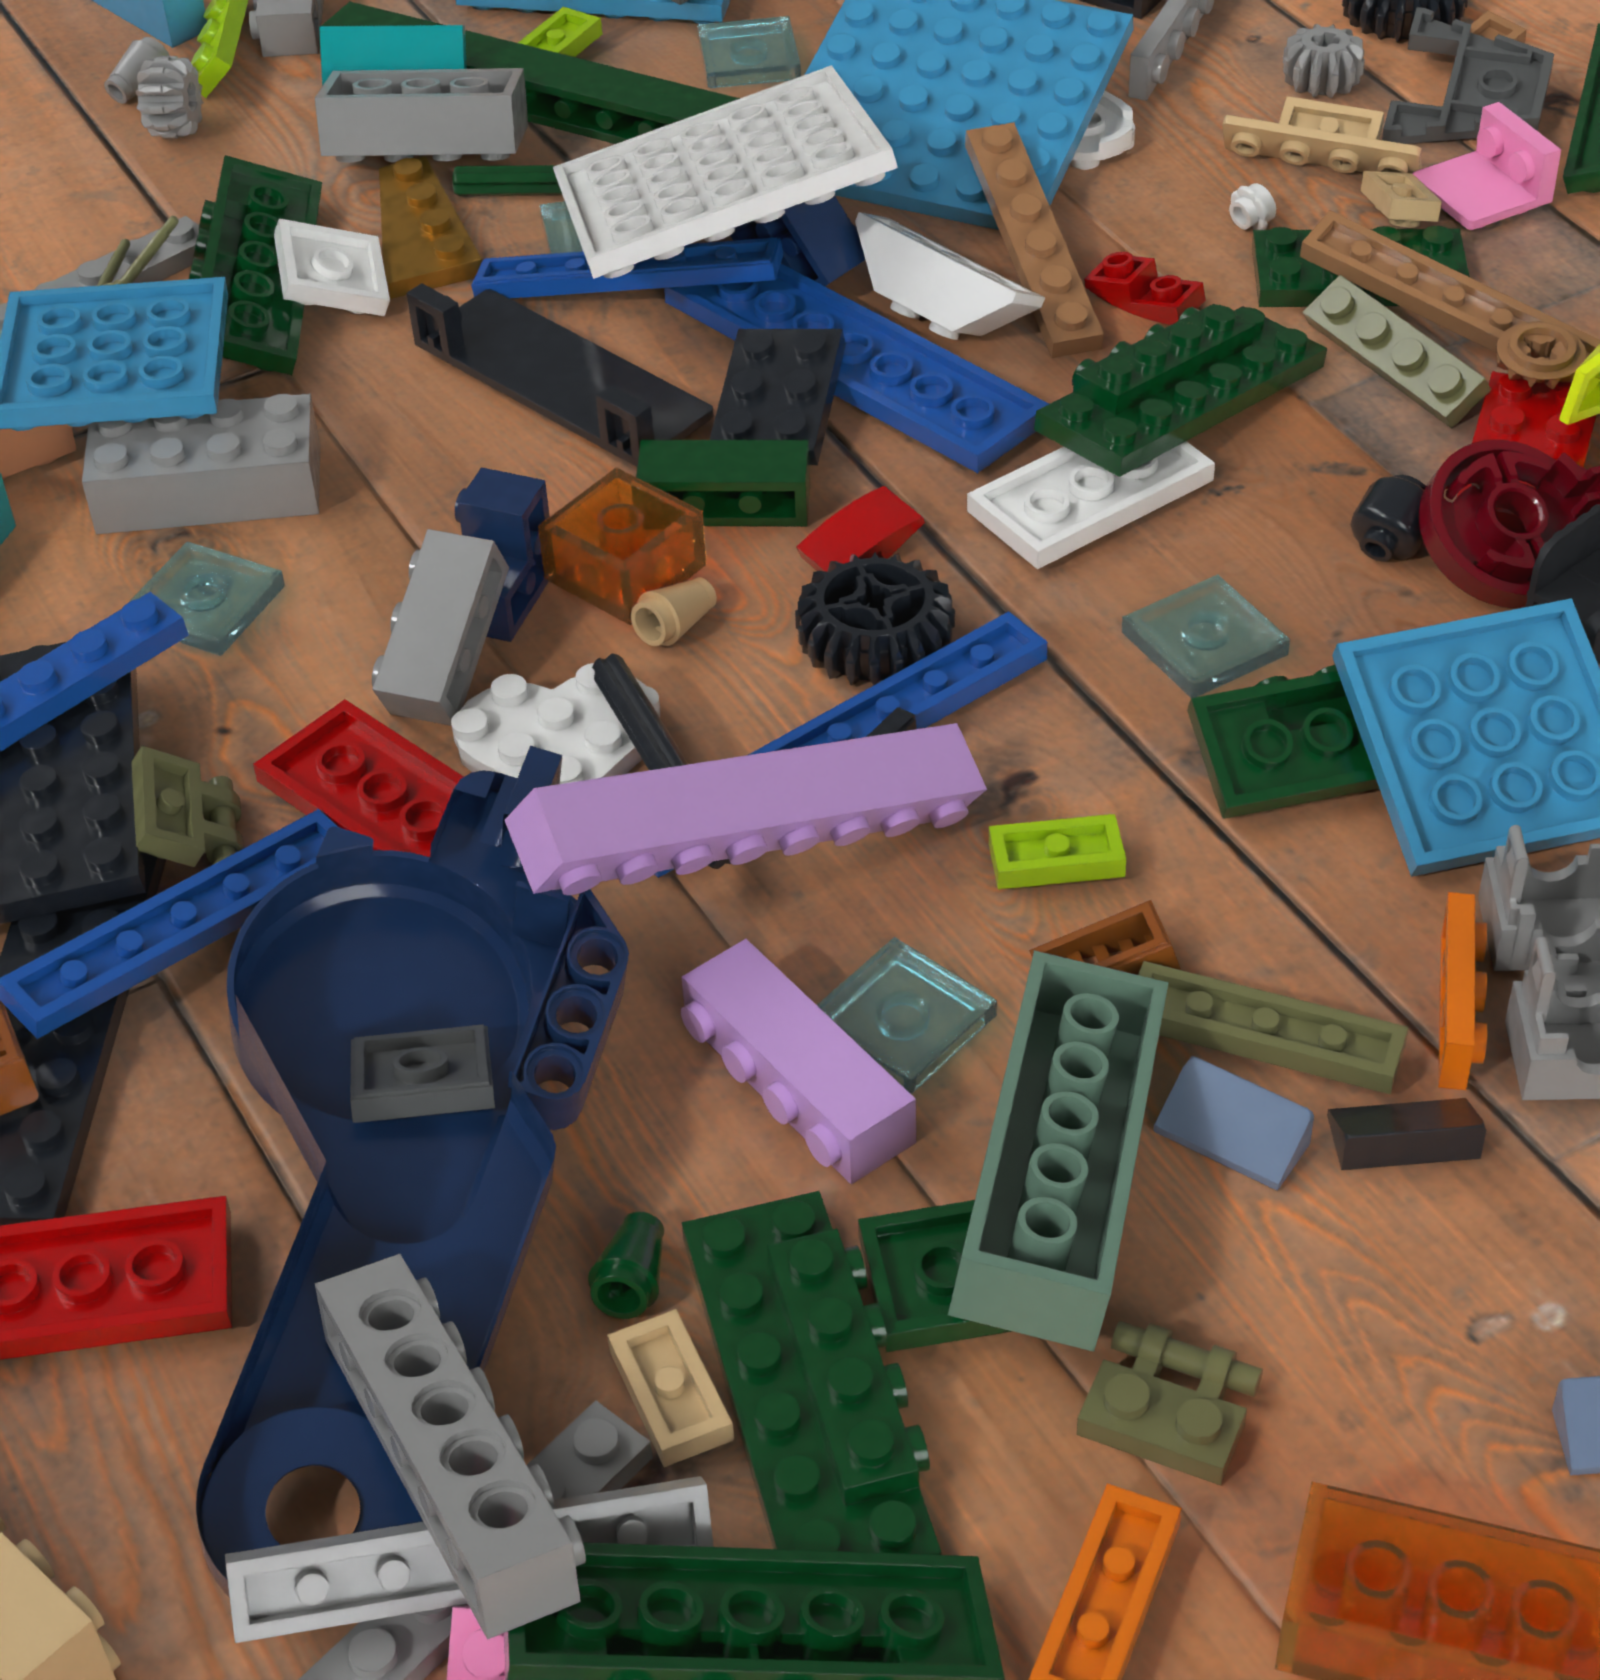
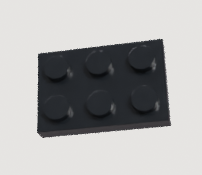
M738 329L709 440H809V465L818 466L846 346L843 330Z

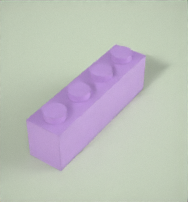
M747 939L682 976L684 1007L681 1008V1017L688 1032L700 1043L707 1041L722 1056V1060L733 1078L740 1083L747 1081L763 1097L764 1103L771 1115L781 1124L789 1123L805 1139L810 1152L821 1165L825 1167L832 1165L852 1185L916 1143V1099Z

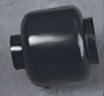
M1402 474L1379 478L1369 486L1354 511L1350 523L1354 537L1359 542L1361 550L1368 557L1381 562H1386L1390 559L1404 561L1418 553L1424 543L1419 525V508L1426 485L1421 481Z

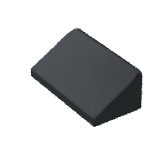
M1466 1098L1328 1109L1327 1113L1341 1170L1481 1159L1486 1128L1483 1119Z

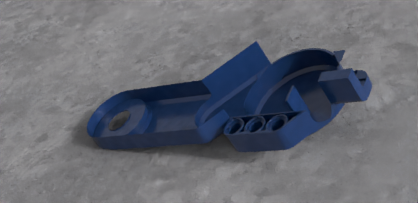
M530 745L518 778L494 771L482 770L472 772L460 779L453 789L431 843L430 857L394 850H373L374 841L371 837L335 826L330 827L316 856V863L297 871L269 891L254 907L236 937L227 969V998L231 1037L235 1053L251 1085L263 1100L282 1116L313 1173L317 1186L209 1450L198 1482L196 1515L203 1555L215 1581L228 1597L229 1588L225 1554L280 1545L268 1528L266 1505L274 1486L284 1476L296 1469L307 1466H323L336 1470L352 1483L360 1502L359 1520L353 1533L423 1522L325 1340L315 1283L401 1254L416 1280L426 1277L430 1282L438 1302L441 1323L444 1324L452 1321L456 1325L464 1344L467 1357L466 1365L469 1370L480 1367L485 1372L552 1183L556 1144L550 1130L568 1127L577 1120L582 1112L623 996L629 956L626 941L591 889L580 893L578 900L572 895H564L561 889L533 894L506 826L505 819L533 788L560 784L561 754ZM597 965L606 968L609 972L596 975L583 970V968ZM577 1022L587 1026L589 1030L582 1033H572L563 1029L561 1025ZM482 1024L488 1027L495 1108L353 1123L350 1102L351 1039L355 1037ZM553 1080L565 1084L569 1089L564 1092L551 1093L541 1089L539 1084Z

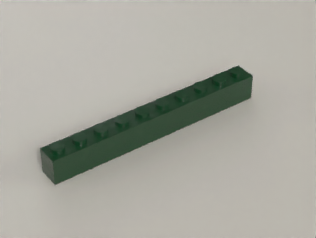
M349 1L321 26H415L443 24ZM465 30L467 69L524 68L528 122L617 144L740 99Z

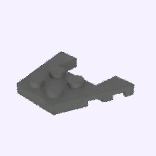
M1417 7L1409 34L1408 50L1456 56L1443 106L1391 100L1383 128L1382 140L1410 144L1477 138L1482 108L1497 102L1503 104L1538 131L1552 72L1554 54L1499 34L1495 37V40L1471 33V24L1455 19L1451 26L1434 20V11Z

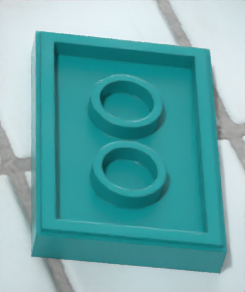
M465 25L319 26L322 86L332 71L467 69Z

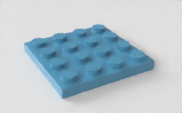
M225 277L9 292L0 338V429L26 431L38 426L67 424L72 427H82L93 422L123 420L129 423H137L148 418L179 416L193 419L204 414H216L228 303Z
M1572 598L1348 641L1336 645L1332 657L1411 877L1485 862L1486 857L1495 856L1496 846H1506L1508 831L1513 825L1521 827L1527 853L1600 838V668Z

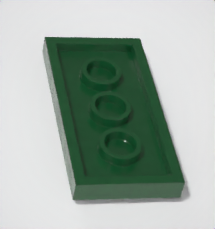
M1381 226L1370 229L1470 277L1460 229H1448L1443 226H1431L1426 229H1395L1393 227ZM1275 227L1270 230H1253L1252 255L1259 307H1308L1338 277V275L1300 257L1302 242L1312 230H1292L1286 227ZM1356 285L1358 288L1363 290L1365 293L1370 295L1372 298H1374L1384 306H1399L1363 287Z

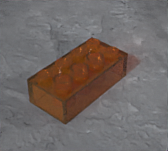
M1312 1481L1285 1605L1274 1670L1314 1680H1600V1549Z

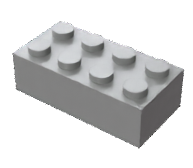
M524 68L332 71L315 96L321 156H336L337 161L345 163L358 162L365 159V156L384 155V159L390 162H397L404 158H413V155H432V158L436 161H454L460 159L462 154H481V158L488 161L504 160L509 158L510 154H516L528 127Z
M276 394L271 397L243 400L221 399L218 400L216 414H204L193 419L175 416L148 418L137 423L120 420L89 424L82 485L95 533L107 534L319 514L320 441L311 394Z

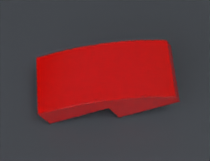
M1129 252L1109 254L1084 278L1086 289L1099 298L1128 313L1162 324L1172 325L1178 322L1180 316L1187 308L1194 307L1198 309L1206 301L1203 282L1181 280L1180 277L1174 275L1158 277L1155 258L1133 256Z
M882 486L839 510L811 532L796 548L801 558L816 571L827 572L830 561L845 564L849 562L851 554L856 555L860 559L871 558L876 551L880 558L888 559L925 524V521L920 514L892 491Z

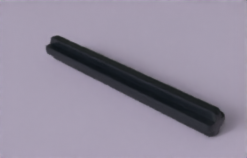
M613 653L606 659L598 658L592 667L595 671L594 681L647 768L655 770L688 765L689 763L624 659ZM729 859L713 861L708 866L713 869H719L724 864L731 863Z

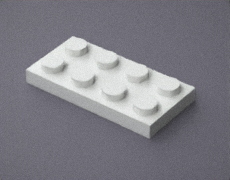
M1185 441L1118 477L1066 447H1062L967 493V512L1036 569H1039L1214 481L1215 462Z

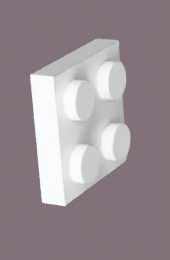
M285 219L278 220L274 239L283 299L296 301L303 305H321L344 309L355 314L368 313L385 316L390 297L378 236Z

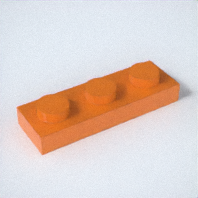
M1448 892L1440 935L1438 1088L1466 1090L1471 1063L1483 1064L1485 1059L1487 1023L1475 1022V1012L1484 1011L1487 992V972L1475 971V962L1484 961L1487 923L1475 922V894Z
M1107 1483L1028 1680H1122L1180 1527L1182 1508Z

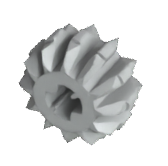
M1315 24L1313 29H1297L1296 35L1288 37L1287 46L1284 48L1283 72L1285 73V82L1294 86L1295 92H1309L1313 98L1317 95H1326L1329 98H1333L1336 92L1341 94L1350 93L1351 88L1360 83V77L1364 71L1363 39L1353 36L1352 30L1348 28L1336 29L1334 24L1329 27H1321Z
M162 56L144 60L141 71L137 74L138 90L135 91L138 96L137 109L141 112V123L144 128H147L151 136H158L163 139H177L178 137L195 134L198 129V123L202 120L201 105L204 103L201 98L203 86L198 82L197 69L193 67L188 58H178V56Z

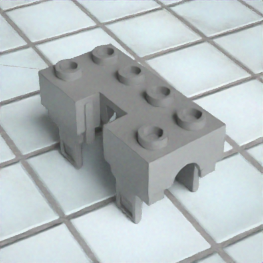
M1513 825L1509 828L1506 846H1496L1495 856L1485 858L1478 901L1483 922L1487 923V942L1493 970H1525L1523 981H1513L1505 1018L1522 1100L1600 1099V843L1590 844L1588 855H1576L1573 862L1566 868L1554 872H1542L1532 868L1530 865L1521 827Z

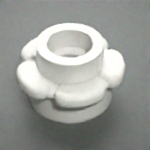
M1254 183L1248 187L1240 186L1238 190L1232 193L1229 211L1232 220L1239 228L1246 230L1253 227L1254 230H1265L1268 226L1267 222L1276 215V204L1272 195L1264 186Z

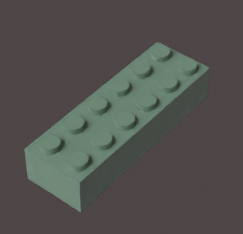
M1034 950L948 1311L949 1316L1095 1351L1111 1297L1169 982Z

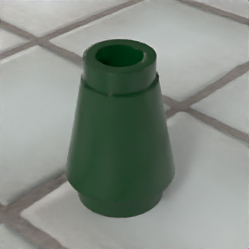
M646 1212L628 1214L590 1269L588 1283L591 1288V1299L596 1307L605 1314L619 1319L635 1318L640 1316L646 1308L653 1305L657 1300L664 1226L657 1217Z

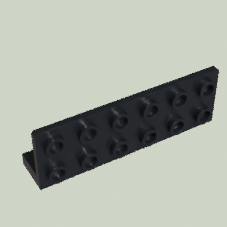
M423 283L406 293L416 346L636 467L638 465L641 440H683L714 417L712 405L492 289L484 290L460 307L458 302L449 296L443 295Z

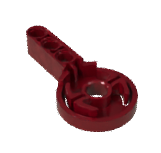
M1484 440L1466 445L1445 460L1432 476L1422 494L1419 508V525L1426 549L1439 570L1465 593L1495 606L1524 608L1526 607L1528 597L1526 595L1530 587L1533 567L1542 546L1557 531H1561L1567 524L1577 520L1580 515L1590 511V508L1600 504V466L1585 469L1564 452L1555 460L1536 448L1515 441ZM1519 480L1524 481V482H1527V483H1529V484L1535 486V488H1533V487H1531V486H1529V485L1520 483ZM1469 484L1472 485L1471 487H1469V488H1467L1466 490H1464V491L1454 500L1453 503L1447 501V500L1444 498V491H1445V489H1447V491H1446V497L1449 498V499H1451V500H1453V498L1457 495V493H1458L1461 489H1463L1464 487H1466V486L1469 485ZM1495 507L1507 509L1517 515L1522 521L1526 533H1516L1504 527L1496 516Z

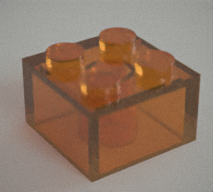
M617 467L538 525L545 579L629 625L632 624V608L637 604L639 597L643 593L687 581L707 565L703 511Z

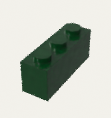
M641 440L635 480L639 526L807 527L810 496L809 440Z

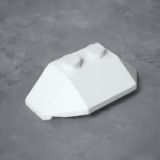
M861 212L857 215L855 224L874 291L892 300L890 308L893 311L913 319H919L921 315L930 320L929 329L941 336L953 340H958L960 333L983 336L1042 307L1045 297L918 234L890 218Z

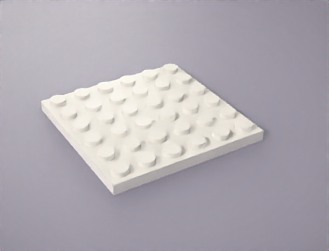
M831 65L554 166L553 170L593 279L603 275L605 278L620 277L630 272L634 268V264L652 257L656 260L672 258L680 254L684 250L685 245L701 239L708 242L724 239L735 231L734 227L751 221L767 223L776 220L785 213L786 208L803 202L807 205L823 203L831 199L835 195L836 190L849 185L868 186L875 184L886 176L885 172L896 169L898 166L892 147Z

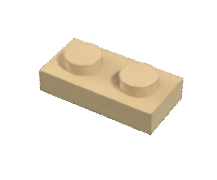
M1364 171L1360 191L1375 205L1376 209L1380 210L1389 219V223L1400 227L1415 228L1420 226V221L1438 222L1442 201L1412 173Z
M676 1309L607 1335L610 1354L663 1467L734 1440L733 1423Z

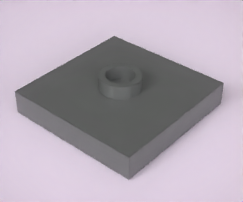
M482 1024L355 1037L351 1039L350 1102L353 1123L495 1108L488 1027Z

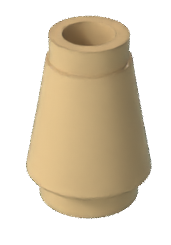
M696 577L692 580L643 593L631 611V621L635 632L648 645H673L710 609L714 608L717 601L715 590L706 579Z

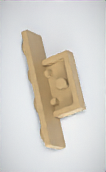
M1287 96L1279 123L1226 115L1222 125L1225 148L1245 157L1262 155L1280 158L1293 165L1310 163L1327 166L1341 173H1352L1354 171L1363 173L1364 171L1413 173L1421 170L1420 147L1379 140L1384 125V112Z

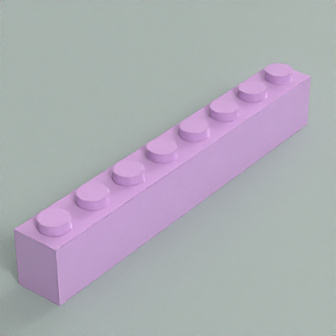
M954 723L533 788L505 819V823L533 894L561 889L564 895H575L585 892L600 882L619 879L622 885H630L651 877L657 871L675 869L678 875H685L696 872L713 861L729 859L732 865H740L757 859L765 852L782 849L784 855H795L812 848L819 842L833 840L836 846H845L864 838L869 833L883 831L886 837H894L912 830L919 824L932 822L934 828L947 827L965 818L969 813L967 806L985 792L987 788L958 724Z

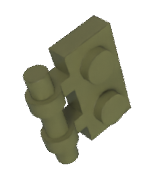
M145 746L140 747L131 762L136 847H138L140 852L195 867L203 853H206L208 861L214 865L244 849L243 836L236 830V823L242 815L241 801L239 795L233 791V782L230 778L216 776L209 783L201 781L200 763Z
M1119 1321L1112 1338L1111 1349L1137 1357L1131 1369L1103 1359L1077 1418V1435L1221 1486L1245 1427L1247 1408L1224 1401L1223 1397L1227 1388L1255 1397L1262 1379L1263 1369L1236 1360L1237 1352L1217 1345H1214L1211 1351L1173 1339V1331L1150 1323L1147 1329ZM1163 1366L1201 1379L1197 1391L1158 1378Z

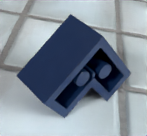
M836 194L823 203L807 205L803 202L786 208L785 213L781 217L767 223L751 221L734 227L735 231L730 235L733 241L781 238L784 254L781 263L823 286H827L865 260L857 227L850 221L838 202Z
M481 467L469 486L463 488L458 494L455 503V519L461 524L462 535L494 541L509 566L486 637L511 642L556 571L546 482L542 479Z

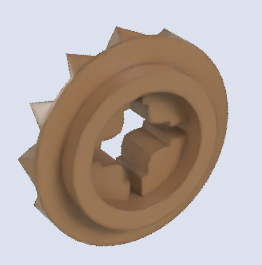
M1527 322L1510 327L1499 337L1495 351L1497 353V367L1508 370L1509 380H1527L1530 388L1535 383H1544L1551 389H1554L1559 381L1572 383L1576 369L1586 359L1585 346L1574 333L1561 326L1545 322Z

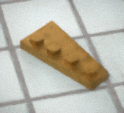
M426 156L404 158L392 165L379 168L383 265L390 299L407 295L408 291L421 283L434 289L474 279L482 263V258Z

